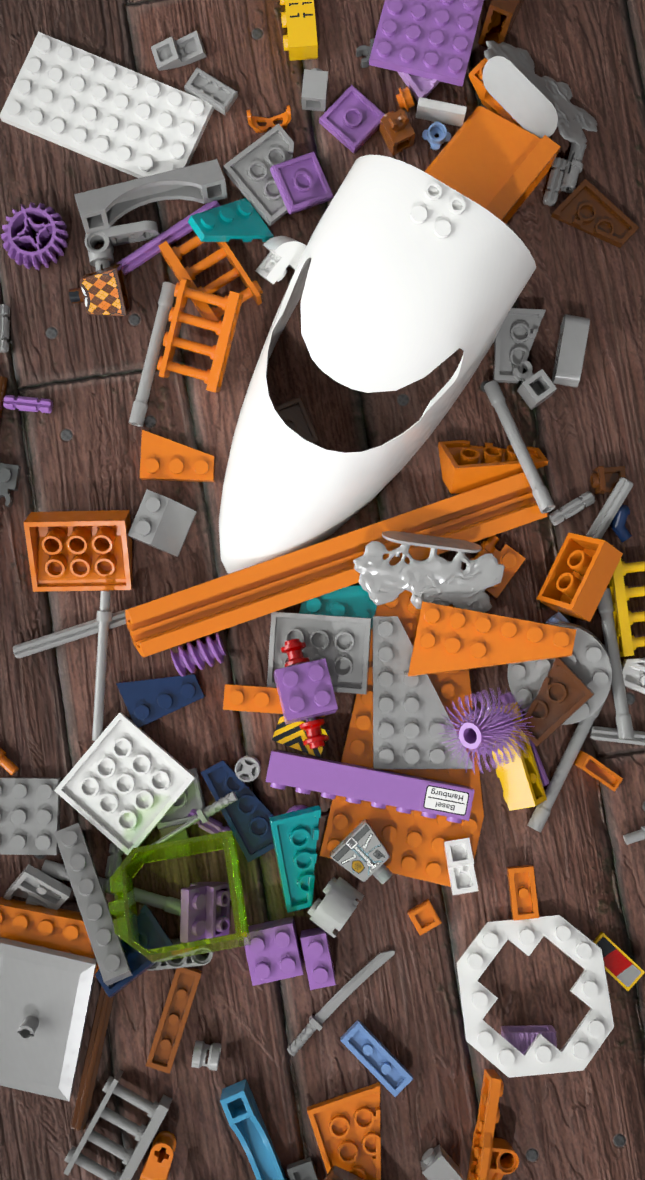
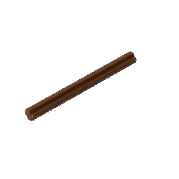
M102 986L100 988L71 1121V1128L76 1131L84 1130L87 1125L114 996L112 998L108 997Z

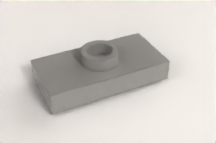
M198 67L184 86L187 93L211 104L215 110L223 115L227 114L238 97L237 91Z

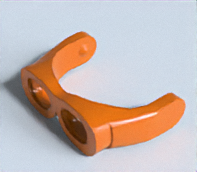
M287 105L286 112L272 118L252 116L250 110H247L248 124L256 133H264L268 131L269 127L273 128L276 126L273 123L274 121L282 120L283 122L280 126L285 130L291 121L290 105ZM266 122L267 124L266 126H259L257 123Z

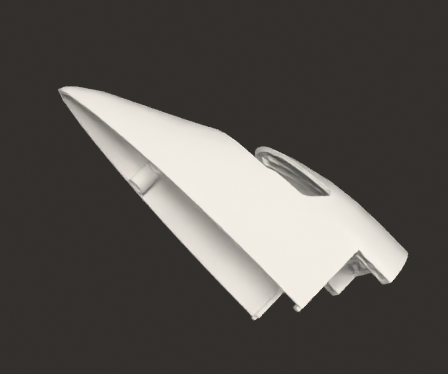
M365 155L356 159L316 226L288 285L251 378L238 418L227 463L219 513L220 557L228 574L322 542L370 503L410 461L455 403L490 349L507 314L536 269L535 261L528 248L504 222L481 205L410 164L381 155ZM300 298L301 334L312 360L333 380L353 390L366 393L396 391L426 377L459 348L463 350L462 359L454 375L430 401L420 420L404 433L385 444L362 452L344 453L326 450L303 439L289 428L278 415L268 391V360Z

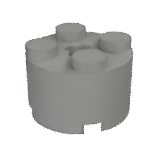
M333 877L322 891L326 894L324 899L318 898L307 912L311 915L310 920L333 938L336 937L338 931L342 929L359 903L356 901V898L361 901L365 896L341 877L338 879Z

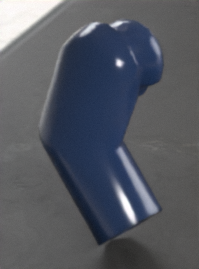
M625 504L621 505L610 523V527L621 542L626 541L632 536L625 526L627 517L630 515V508Z

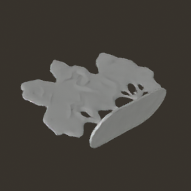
M486 41L488 49L484 51V56L488 61L483 69L482 80L484 87L526 131L542 139L544 135L550 137L558 127L560 135L565 140L575 142L578 146L587 142L582 129L597 132V121L584 109L570 102L573 95L568 84L556 82L548 76L540 77L535 74L534 62L527 50L515 48L504 42L498 44L495 41Z
M399 531L382 532V537L386 540L401 544L397 549L388 551L385 545L379 541H371L366 545L363 556L353 560L355 564L354 569L360 573L359 584L363 590L368 592L369 598L375 605L379 606L392 602L399 594L407 590L412 593L410 601L416 609H421L423 601L445 606L452 604L456 608L483 613L492 608L490 598L484 591L501 582L505 568L503 564H498L497 559L492 553L484 554L476 560H469L465 552L477 553L482 550V547L476 543ZM410 546L431 548L429 558L424 561L413 559L408 552ZM437 549L458 551L452 561H446L437 555ZM400 553L403 554L399 563L396 565L389 564L395 555L399 557ZM389 554V557L384 560L383 555ZM406 557L410 559L409 564L404 561ZM462 562L467 565L465 570L461 569Z

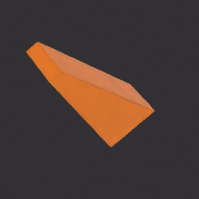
M581 750L573 763L614 792L623 780L622 777Z

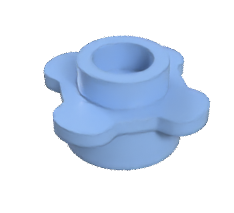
M437 121L431 124L428 130L423 131L422 138L431 144L432 150H439L440 145L450 141L451 134L447 132L446 127L441 122Z

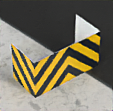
M281 714L272 740L320 758L324 746L310 749L309 745L304 746L303 741L307 739L306 730H301L299 725L305 722L299 721L285 725L284 716ZM321 728L322 734H329V731Z

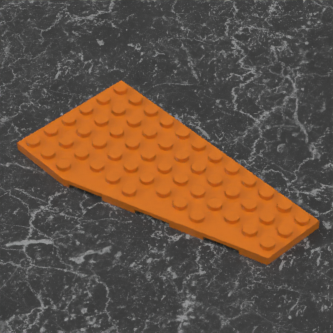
M405 590L394 601L377 605L375 616H398L414 647L421 609L415 608L410 601L412 593ZM372 630L367 694H356L341 759L343 763L373 768ZM469 669L427 674L446 712H448L450 720L457 725L460 724L459 721L456 722V718L458 717L459 719L461 717L458 712H455L456 709L452 706V703L454 702L458 711L465 717V714L462 713V707L458 706V699L461 698L460 701L469 714V709L464 704V697L469 696V705L473 710V704L470 700L472 699L470 698L472 694ZM450 711H451V712L454 714V716L456 717L455 719H454V717L452 716V714H451V715L449 714ZM477 755L474 757L475 774L473 769H467V772L466 769H380L472 787L474 789V796L469 821L462 819V823L447 821V816L437 815L436 819L421 816L422 812L412 810L411 814L396 811L395 806L386 805V809L372 807L371 802L361 800V804L347 802L346 797L336 795V799H332L319 856L331 858L330 852L366 819L390 855L383 864L392 873L451 887L444 842L469 838L473 859H475L484 818Z

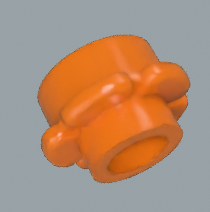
M400 87V93L396 95L400 109L406 108V111L409 112V108L415 106L409 87L403 89Z

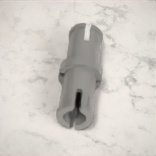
M571 142L560 186L563 192L572 193L576 189L579 173L583 170L582 160L587 146L586 143L578 146L575 142Z

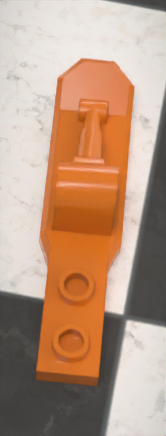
M492 1069L484 1070L467 1180H502L504 1175L513 1173L519 1165V1157L511 1144L505 1139L494 1138L495 1123H498L500 1118L499 1097L503 1095L504 1085L500 1076ZM508 1153L506 1158L500 1159L502 1154Z

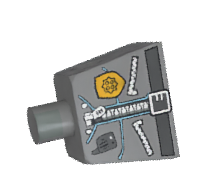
M366 819L330 852V857L363 882L373 875L381 884H384L393 874L383 864L390 855Z

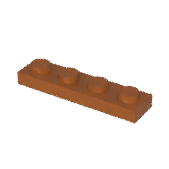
M193 967L176 968L145 1066L170 1074L203 972L202 970Z

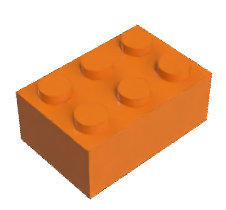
M568 532L536 599L556 612L559 611L560 613L590 622L623 553L605 540Z

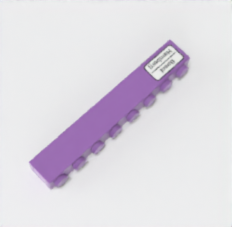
M275 749L271 751L265 781L271 783L270 787L285 789L286 786L296 787V792L303 794L317 791L321 792V797L336 799L337 795L346 797L347 802L361 804V800L369 801L372 807L386 809V805L395 806L396 811L411 814L412 810L422 812L421 816L436 819L437 815L447 816L446 820L454 823H462V819L469 821L474 796V789L468 786Z

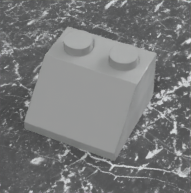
M147 489L128 536L178 557L197 512L168 497Z

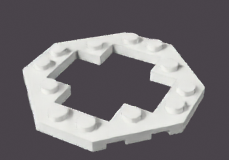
M560 915L515 921L487 922L456 963L465 1039L509 1078L583 1071L614 1028L602 949ZM545 937L584 969L570 991L591 1009L561 1051L539 1033L526 1052L522 1054L482 1020L498 998L477 980L507 940L527 956H530L541 939Z

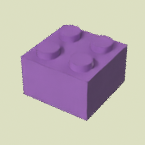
M293 916L244 927L242 938L252 986L303 975L304 964Z

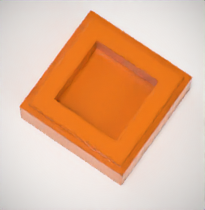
M429 899L407 911L420 936L442 923Z

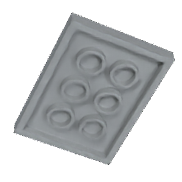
M285 612L271 613L267 687H276L274 671L285 668L284 664L289 661L288 655L281 652V648L285 646L284 642L291 639H299L300 642L306 643L302 653L303 657L309 658L310 662L326 658L334 692L367 694L372 618Z

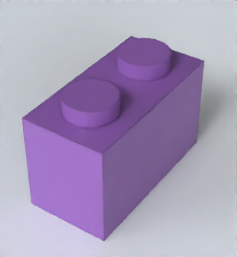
M320 927L301 931L300 939L310 990L336 985V976L327 933Z

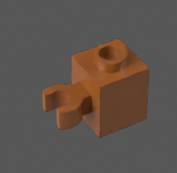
M403 109L396 112L390 111L380 119L379 132L392 156L414 145L415 132Z

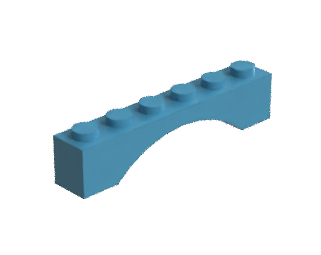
M247 1079L224 1088L220 1103L230 1127L235 1132L248 1157L256 1180H287Z

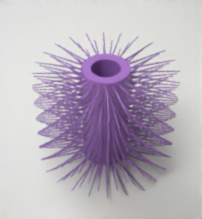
M487 690L482 692L485 695L484 700H487V709L485 704H482L484 701L481 692L477 693V696L475 694L470 695L473 696L470 697L472 698L470 700L474 702L472 704L475 706V712L469 705V696H465L464 700L467 701L465 703L469 706V714L464 709L460 701L461 698H459L458 702L464 710L463 714H465V717L458 711L454 702L452 703L463 722L458 717L456 718V722L459 721L460 723L458 725L451 720L449 721L451 722L450 724L453 723V725L458 726L457 728L460 729H450L459 731V734H451L459 737L447 742L460 739L453 744H462L458 747V752L462 750L463 746L465 747L463 756L466 749L469 748L466 758L467 762L465 761L466 765H468V759H470V751L474 752L472 753L473 765L471 764L474 774V757L476 755L479 760V770L483 772L480 763L481 754L484 757L486 770H491L486 760V753L490 757L493 768L498 766H496L497 763L492 758V751L496 754L499 761L497 765H504L500 764L504 762L501 761L502 758L498 755V749L503 753V760L507 761L505 764L509 763V760L506 759L508 757L504 753L505 751H503V746L509 751L511 760H514L512 759L514 755L508 748L510 744L517 755L520 756L515 748L516 746L511 743L510 739H513L514 743H517L524 750L521 746L522 744L516 740L517 738L514 739L512 737L516 735V737L522 739L521 741H524L523 736L520 737V735L512 731L521 732L522 730L518 729H529L513 727L521 726L514 723L527 718L512 721L518 717L512 715L515 713V711L513 712L514 709L510 711L509 715L507 714L510 710V704L504 713L507 705L506 698L503 701V709L500 710L501 698L499 697V692L497 698L498 708L496 709L494 690L490 691L493 699L491 706L488 702L490 699ZM477 698L479 699L478 701L481 703V710L476 705Z

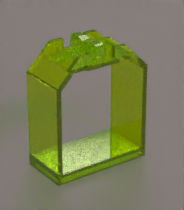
M232 830L133 848L110 878L111 893H115V901L109 902V912L116 918L113 919L114 932L152 963L251 945L237 846ZM224 849L236 933L150 950L143 948L139 944L133 878L145 863Z

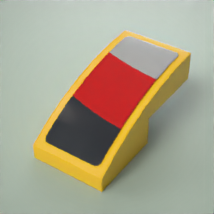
M603 932L593 941L602 949L605 970L629 991L645 972Z

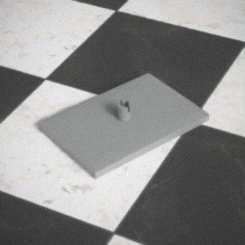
M0 937V1086L70 1101L97 967L96 959Z

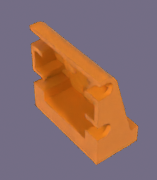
M478 106L424 172L481 205L507 224L551 170L561 146L546 135L541 139L490 110Z

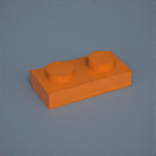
M533 865L507 867L513 920L539 918Z

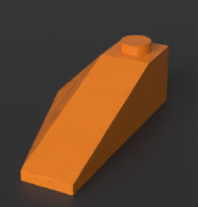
M466 440L438 443L442 479L451 494H461L523 472L512 445H508L506 449L493 446V443L486 442L484 447L470 445V441ZM527 447L536 469L548 465L547 458L539 448Z

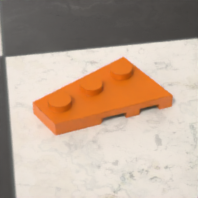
M142 430L141 480L214 482V456Z

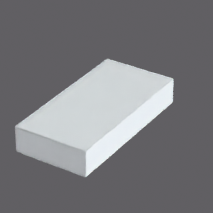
M420 97L415 118L461 127L467 107Z

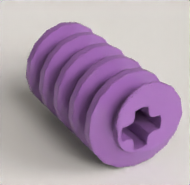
M215 632V640H212L207 635L206 643L204 644L199 638L196 639L195 647L190 642H187V650L178 645L177 653H174L170 648L174 666L182 677L186 676V668L190 673H195L196 665L200 670H204L205 661L212 667L215 664V658L221 664L224 663V655L226 656L225 648L218 632Z

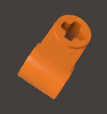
M162 1131L156 1135L139 1180H167L177 1143L173 1133Z

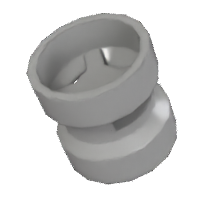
M196 1040L191 1067L201 1068L205 1066L209 1070L217 1071L221 1044L213 1043L208 1045L204 1041ZM208 1050H210V1051H209V1056H208V1061H206Z

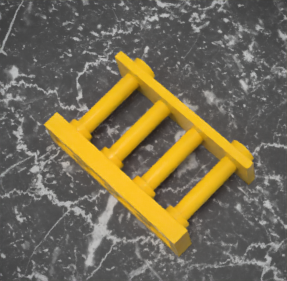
M620 559L608 584V588L611 589L614 608L613 616L620 657L634 656L636 647H645V636L634 637V635H631L630 625L634 622L645 621V611L632 613L630 610L628 611L627 606L629 598L645 596V586L628 588L624 583L626 573L645 571V561L625 563Z

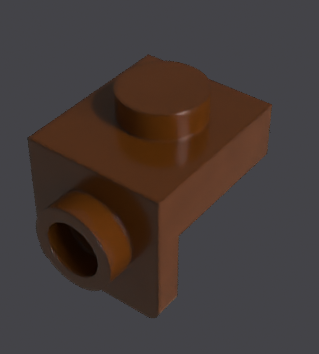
M625 466L596 467L590 475V484L592 488H595V494L611 493L621 477L626 479Z

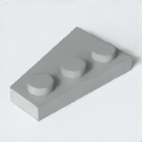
M510 309L494 340L493 380L499 383L519 382V380L514 378L512 371L517 368L520 373L523 372L524 367L522 364L529 356L546 310Z

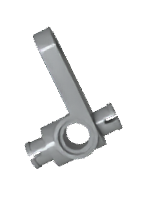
M140 221L112 226L85 234V246L88 250L90 265L94 266L96 271L110 267L114 263L113 246L154 239L159 235L157 223L154 221ZM98 243H104L101 249H94Z

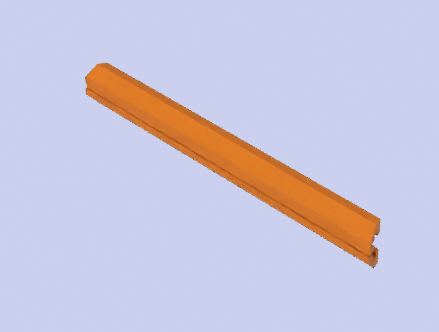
M524 472L126 609V625L134 646L142 657H147L359 583L360 573L354 569L355 564L353 560L363 556L367 544L371 541H379L385 545L388 551L401 546L399 543L386 540L382 537V532L399 531L476 542L548 517L549 513L542 514L540 512ZM411 545L408 552L413 559L422 561L429 558L431 548ZM437 549V555L451 550ZM400 553L399 557L395 555L389 564L396 565L399 563L403 554ZM389 554L383 555L384 560L389 557ZM406 557L404 561L409 564L410 559Z

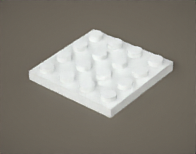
M119 712L54 791L130 857L197 777L143 730L138 728L128 717Z

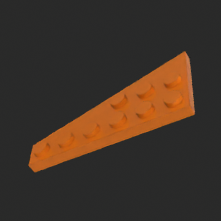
M422 601L408 677L570 657L573 653L576 629Z
M380 1082L308 1106L307 1113L327 1174L333 1166H337L366 1180H381Z

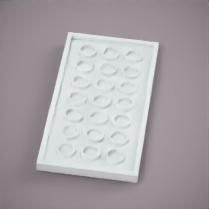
M38 32L0 113V119L7 124L134 177L142 178L187 167L214 108L211 104L198 97Z

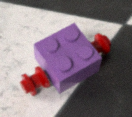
M291 639L284 642L285 646L281 648V652L288 655L289 661L284 664L285 668L274 671L275 683L285 725L306 720L305 723L299 725L300 729L306 730L307 739L303 741L304 746L309 745L310 749H316L325 746L324 741L329 740L328 735L322 734L321 726L325 723L324 719L316 720V717L336 713L338 706L326 658L310 662L309 658L303 657L302 653L306 643L300 642L299 639Z

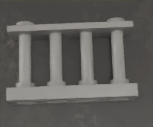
M119 1069L115 1078L109 1076L102 1089L106 1095L78 1147L72 1145L64 1161L68 1165L64 1174L68 1176L75 1163L103 1180H131L168 1112L172 1099L163 1094L159 1103L156 1101L152 1103L118 1083L123 1074V1071ZM112 1093L147 1112V1116L150 1117L147 1126L143 1124L139 1126L107 1108L106 1104ZM99 1117L135 1136V1140L138 1141L134 1149H126L94 1131L93 1128ZM88 1140L122 1159V1163L125 1164L122 1173L119 1171L115 1173L81 1154L80 1152L86 1141Z

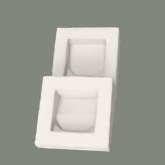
M464 838L444 842L452 895L478 892L470 839Z

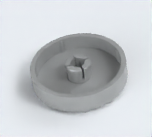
M569 622L545 623L576 629L572 656L562 657L561 659L595 693L562 725L574 724L593 715L605 702L612 682L610 658L602 642L586 628ZM556 658L508 664V683L511 693L514 695L517 703H519L518 705L526 713L540 691L542 683L548 676Z

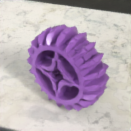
M30 202L29 208L21 204V211L17 212V210L12 209L14 216H6V221L9 224L2 225L5 233L1 234V239L4 241L3 247L8 251V256L13 260L15 259L18 265L24 264L29 270L33 265L36 270H39L41 264L49 268L48 262L51 260L57 263V255L64 256L61 248H67L68 245L65 239L69 238L67 231H65L67 226L62 221L60 214L55 213L53 208L50 206L46 208L42 203L36 207L34 203ZM35 221H42V222H46V223H48V224H46V225H45L44 223H42V224H35L34 222H35ZM33 229H34V231H35L36 234H37V237H35L36 240H37V243L35 242V240H34V238H33V236H34ZM22 248H35L36 251L28 252L22 250Z

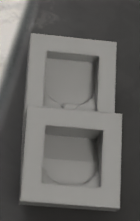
M197 30L176 41L171 36L151 46L159 71L185 66L207 57L201 36Z

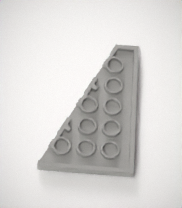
M373 616V769H472L471 764L473 765L471 759H468V765L465 763V761L467 762L466 751L462 760L460 759V754L465 747L458 752L459 749L455 746L458 743L453 744L460 739L447 742L459 736L451 735L457 734V732L450 730L454 728L452 727L453 724H450L451 722L448 721L450 718L428 675L408 677L413 645L398 616Z

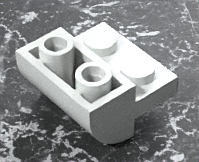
M276 236L267 240L263 246L270 252L255 271L272 284L276 281L279 282L286 275V268L288 266L296 270L306 245L287 236Z

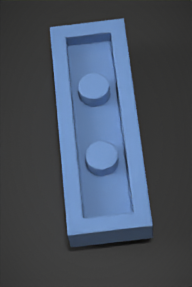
M359 1019L340 1037L341 1042L394 1097L413 1080V1075Z

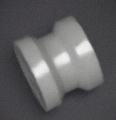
M252 755L243 756L235 765V774L243 782L255 780L261 771L260 761Z

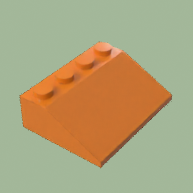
M130 510L30 512L23 522L33 592L132 590V538L128 536L131 528Z

